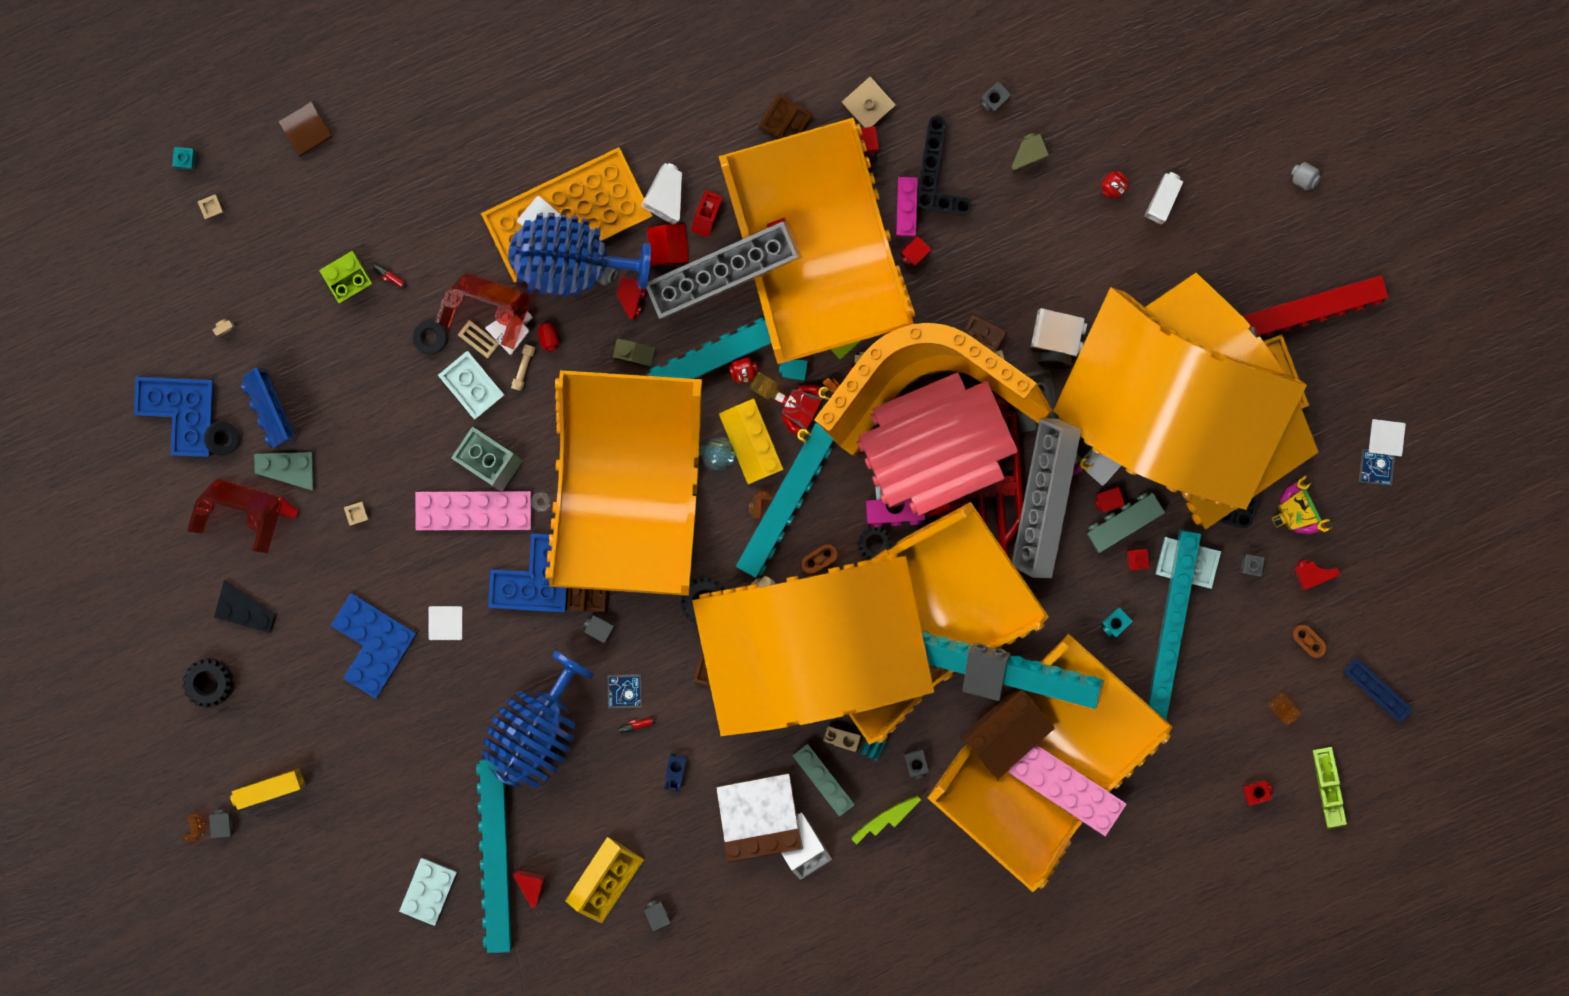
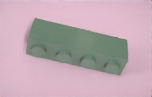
M1145 492L1137 497L1138 501L1131 504L1129 502L1121 507L1122 511L1115 515L1113 512L1104 517L1105 522L1100 525L1096 522L1088 527L1089 531L1086 535L1097 553L1102 552L1165 513L1153 493L1148 495Z
M808 742L792 754L839 817L855 805Z

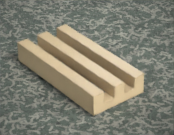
M470 320L458 334L459 337L488 359L500 345ZM469 326H472L494 345L491 347L468 329ZM467 332L469 335L475 338L478 342H480L487 349H489L488 353H486L483 349H481L479 346H477L474 342H472L463 334Z

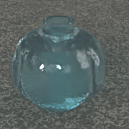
M714 437L706 445L701 446L699 456H702L703 464L707 470L713 473H721L726 471L728 466H733L736 452L733 451V445L728 439Z

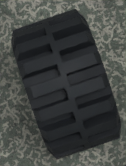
M703 577L690 583L689 596H681L683 613L694 624H697L692 602L695 595L702 590L710 592L721 590L723 592V590H726L719 581L713 578Z
M213 658L202 659L192 663L184 672L186 674L182 678V681H184L182 689H185V696L190 698L189 701L191 703L194 702L196 703L195 705L212 707L222 703L229 697V693L233 690L231 687L234 685V681L231 678L233 675L229 672V667L225 666L222 661H217V659ZM203 672H212L217 677L218 687L212 694H205L198 686V678Z

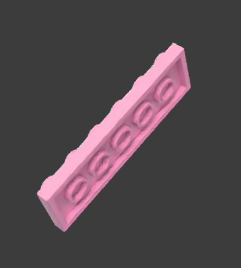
M531 491L415 492L416 530H531Z
M1038 745L1030 750L1008 772L1103 836L1107 835L1126 806V803Z

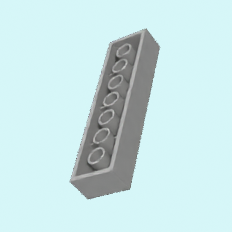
M781 222L647 282L646 289L659 319H665L803 257L788 222Z
M1040 418L1012 563L1015 568L1033 578H1052L1080 440L1081 429L1060 419Z

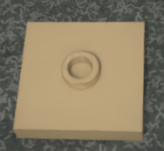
M871 77L841 102L864 128L872 127L896 106Z

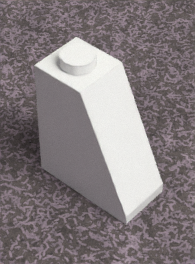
M665 163L661 166L641 204V207L671 224H676L680 219L682 172L678 171L675 165Z
M1172 172L1164 174L1144 217L1159 224H1163L1166 221L1183 184V181L1179 180L1180 176Z

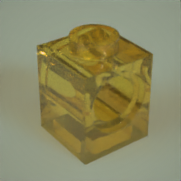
M758 372L749 387L750 390L768 401L770 397L774 399L780 390L777 388L778 383Z

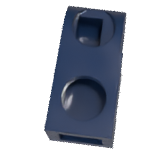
M670 753L664 789L679 792L687 756Z

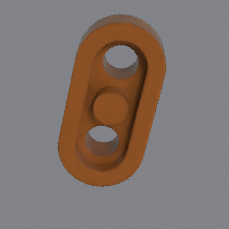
M826 544L808 554L802 560L803 570L806 573L813 574L831 564L837 558L836 549L832 545ZM826 550H829L831 552V556L829 558H826L824 556V552ZM810 560L815 562V566L812 568L807 565Z
M1298 625L1294 628L1292 633L1293 639L1311 657L1319 658L1325 654L1326 644L1311 628L1306 625ZM1300 631L1305 632V636L1303 638L1299 637ZM1315 644L1319 646V649L1317 651H1313L1312 649L1313 645Z

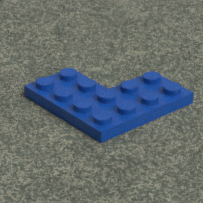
M135 377L134 415L172 417L171 455L210 457V451L204 443V434L206 429L212 424L213 380Z
M531 533L529 572L490 570L488 608L565 613L567 588L549 587V579L545 578L546 567H550V562H547L548 551H552V546H549V534Z
M351 593L331 624L333 628L363 645L343 679L376 699L417 633Z

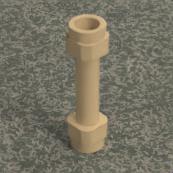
M524 345L522 361L516 379H513L511 388L522 391L525 384L523 382L525 373L536 347Z

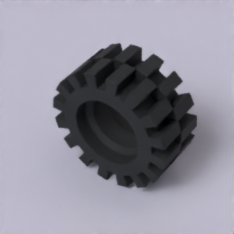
M880 527L867 528L858 539V549L861 555L868 560H871L885 549L888 551L892 548L890 534ZM873 536L881 538L883 542L882 548L879 551H871L868 548V540Z

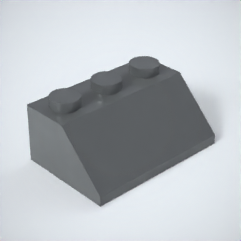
M1051 369L1023 373L1037 383L1051 409L1054 410L1057 402ZM1014 407L1015 411H1017L1019 433L1038 430V423ZM1052 411L1047 418L1058 419L1059 416Z

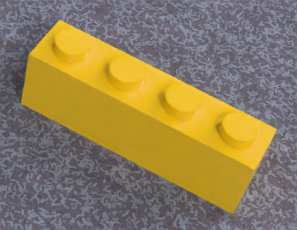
M754 399L719 413L748 484L783 470Z
M607 837L565 901L577 912L603 923L644 859L622 844Z

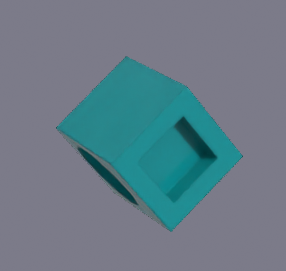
M174 147L172 166L176 169L196 170L197 151L190 148Z
M794 359L780 363L779 373H782V378L805 381L807 361Z
M1117 607L1101 623L1104 625L1102 629L1109 637L1111 635L1117 637L1133 621L1120 607ZM1114 618H1118L1121 622L1120 627L1117 629L1111 627V621Z

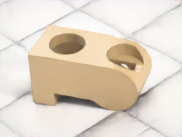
M827 726L823 741L857 752L862 735Z

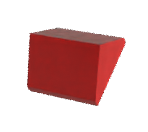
M685 224L661 225L647 228L648 243L651 244V266L689 263Z
M519 869L513 876L533 909L539 902L545 876Z

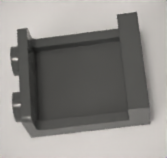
M974 643L968 653L962 691L1000 701L1005 691L1004 679L1010 652Z

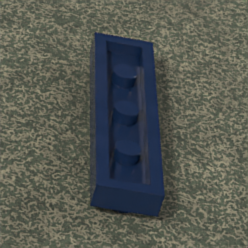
M1354 658L1342 671L1398 723H1401L1413 710L1357 658Z

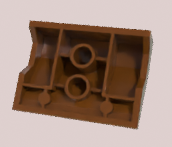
M1014 688L960 738L998 780L1055 728L1024 690Z

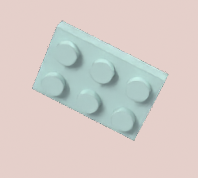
M466 351L438 375L474 420L504 396L469 351Z
M1164 537L1155 572L1156 575L1171 577L1177 540ZM1199 546L1192 584L1212 589L1221 551Z
M421 858L399 912L435 926L457 872Z

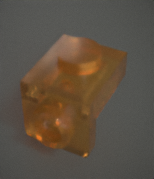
M758 491V495H754V502H750L749 514H753V518L761 517V499L773 500V496H769V492Z
M1280 692L1267 704L1286 726L1293 723L1301 715L1300 711L1294 707L1283 692Z
M195 812L187 815L191 834L183 835L181 841L187 840V843L199 840L198 836L203 835L201 828L204 826L202 817L198 816V813Z

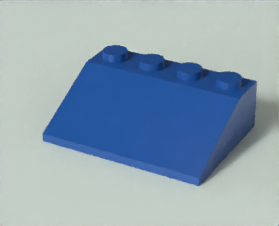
M261 368L253 369L242 378L244 383L241 385L245 394L249 393L251 398L249 404L253 412L256 411L259 416L257 422L260 428H264L267 434L265 440L268 446L277 449L297 440L267 371Z

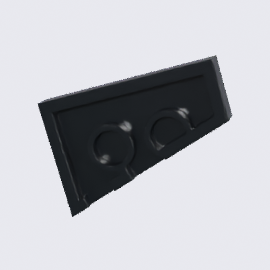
M224 580L214 618L270 633L275 614Z

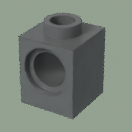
M997 82L981 97V105L986 111L989 112L991 110L994 113L1010 98L1011 94ZM991 94H997L1000 98V101L998 103H992L989 100V96Z
M1243 554L1239 573L1261 577L1265 558Z
M593 615L592 618H587L583 627L586 628L585 633L605 643L614 625Z
M923 749L904 753L910 777L914 776L915 779L925 777V773L929 772ZM916 759L922 761V767L918 770L911 767L912 762Z
M226 809L214 810V813L209 815L211 838L232 836V813L226 812Z
M656 899L646 904L647 907L644 908V912L652 931L671 924L663 901L658 902Z

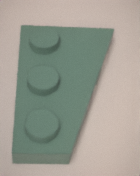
M313 452L254 454L256 474L314 491Z

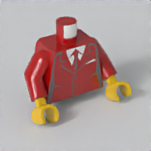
M812 384L802 385L793 389L790 396L779 391L774 400L784 406L781 414H783L782 420L787 429L804 443L807 442L803 439L806 434L811 436L807 429L822 399H830L825 396L828 390L832 391L830 388Z

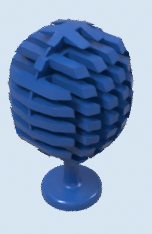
M543 212L536 214L534 221L525 220L523 227L517 233L515 232L510 242L508 257L512 269L514 268L517 273L516 281L520 283L525 281L528 285L527 291L533 294L536 288L539 295L544 296L547 292L550 294V297H556L559 294L562 298H568L569 294L573 293L574 299L580 297L581 291L591 290L594 283L598 279L600 280L604 274L606 267L637 271V287L645 290L650 268L651 244L644 243L641 246L639 259L608 256L604 242L602 244L599 238L600 230L597 228L589 229V220L583 217L582 222L579 223L578 216L572 215L568 219L566 214H560L559 217H555V213H548L547 217L543 218Z
M554 651L552 657L564 665V670L550 693L533 691L541 696L537 699L522 691L516 693L518 697L529 703L524 706L512 698L506 701L508 705L520 712L518 715L502 706L498 710L499 713L510 719L512 723L510 724L496 716L491 720L494 724L505 730L506 733L504 734L490 726L487 728L486 732L502 743L499 745L484 737L483 744L498 753V757L483 749L482 756L497 766V771L490 767L488 768L498 780L507 785L524 788L517 783L522 781L534 788L540 787L541 784L529 775L533 774L546 782L551 776L538 768L539 765L554 773L559 769L555 764L545 759L546 755L560 763H563L566 759L551 749V746L553 745L569 753L570 747L555 737L558 734L573 742L574 736L559 727V723L561 722L574 730L575 723L560 714V708L567 712L568 710L559 699L574 674L578 673L587 679H592L594 673L557 651Z

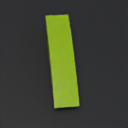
M1332 747L1313 750L1318 787L1327 829L1346 826L1343 800L1339 786L1340 781Z
M917 795L881 812L861 827L851 837V840L858 844L869 831L876 836L888 823L895 827L919 803L921 798Z

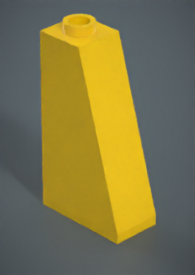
M299 768L232 791L230 798L233 806H236L237 810L298 791L306 787Z

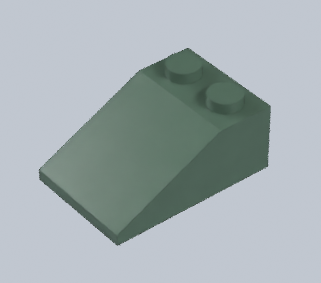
M474 427L470 429L451 457V459L501 492L523 462L521 458Z

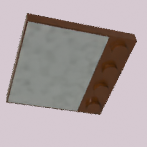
M791 773L716 787L728 863L803 849Z

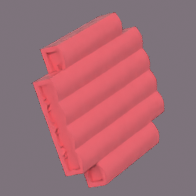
M958 372L873 408V413L870 416L874 425L878 424L879 427L859 435V440L857 441L860 451H865L867 456L864 460L868 469H872L875 474L872 477L875 486H880L882 494H880L883 504H888L889 508L903 504L904 501L911 499L912 502L909 503L912 513H917L918 516L1004 480L997 462L1018 452L988 382L985 381L965 390Z

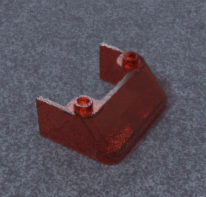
M470 274L462 275L445 293L435 323L449 328L455 308L462 304L464 296L497 306L496 320L498 323L507 326L501 345L514 350L530 304L529 296L522 291Z
M214 480L195 501L187 531L203 534L208 515L213 511L215 503L248 513L246 525L250 530L257 532L252 551L268 553L281 509L280 498L273 494L225 480Z

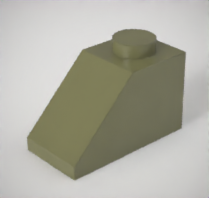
M1035 133L1024 137L1025 140L1021 142L1011 166L1012 172L1049 156L1040 134L1035 135Z
M617 338L613 358L651 366L655 348Z

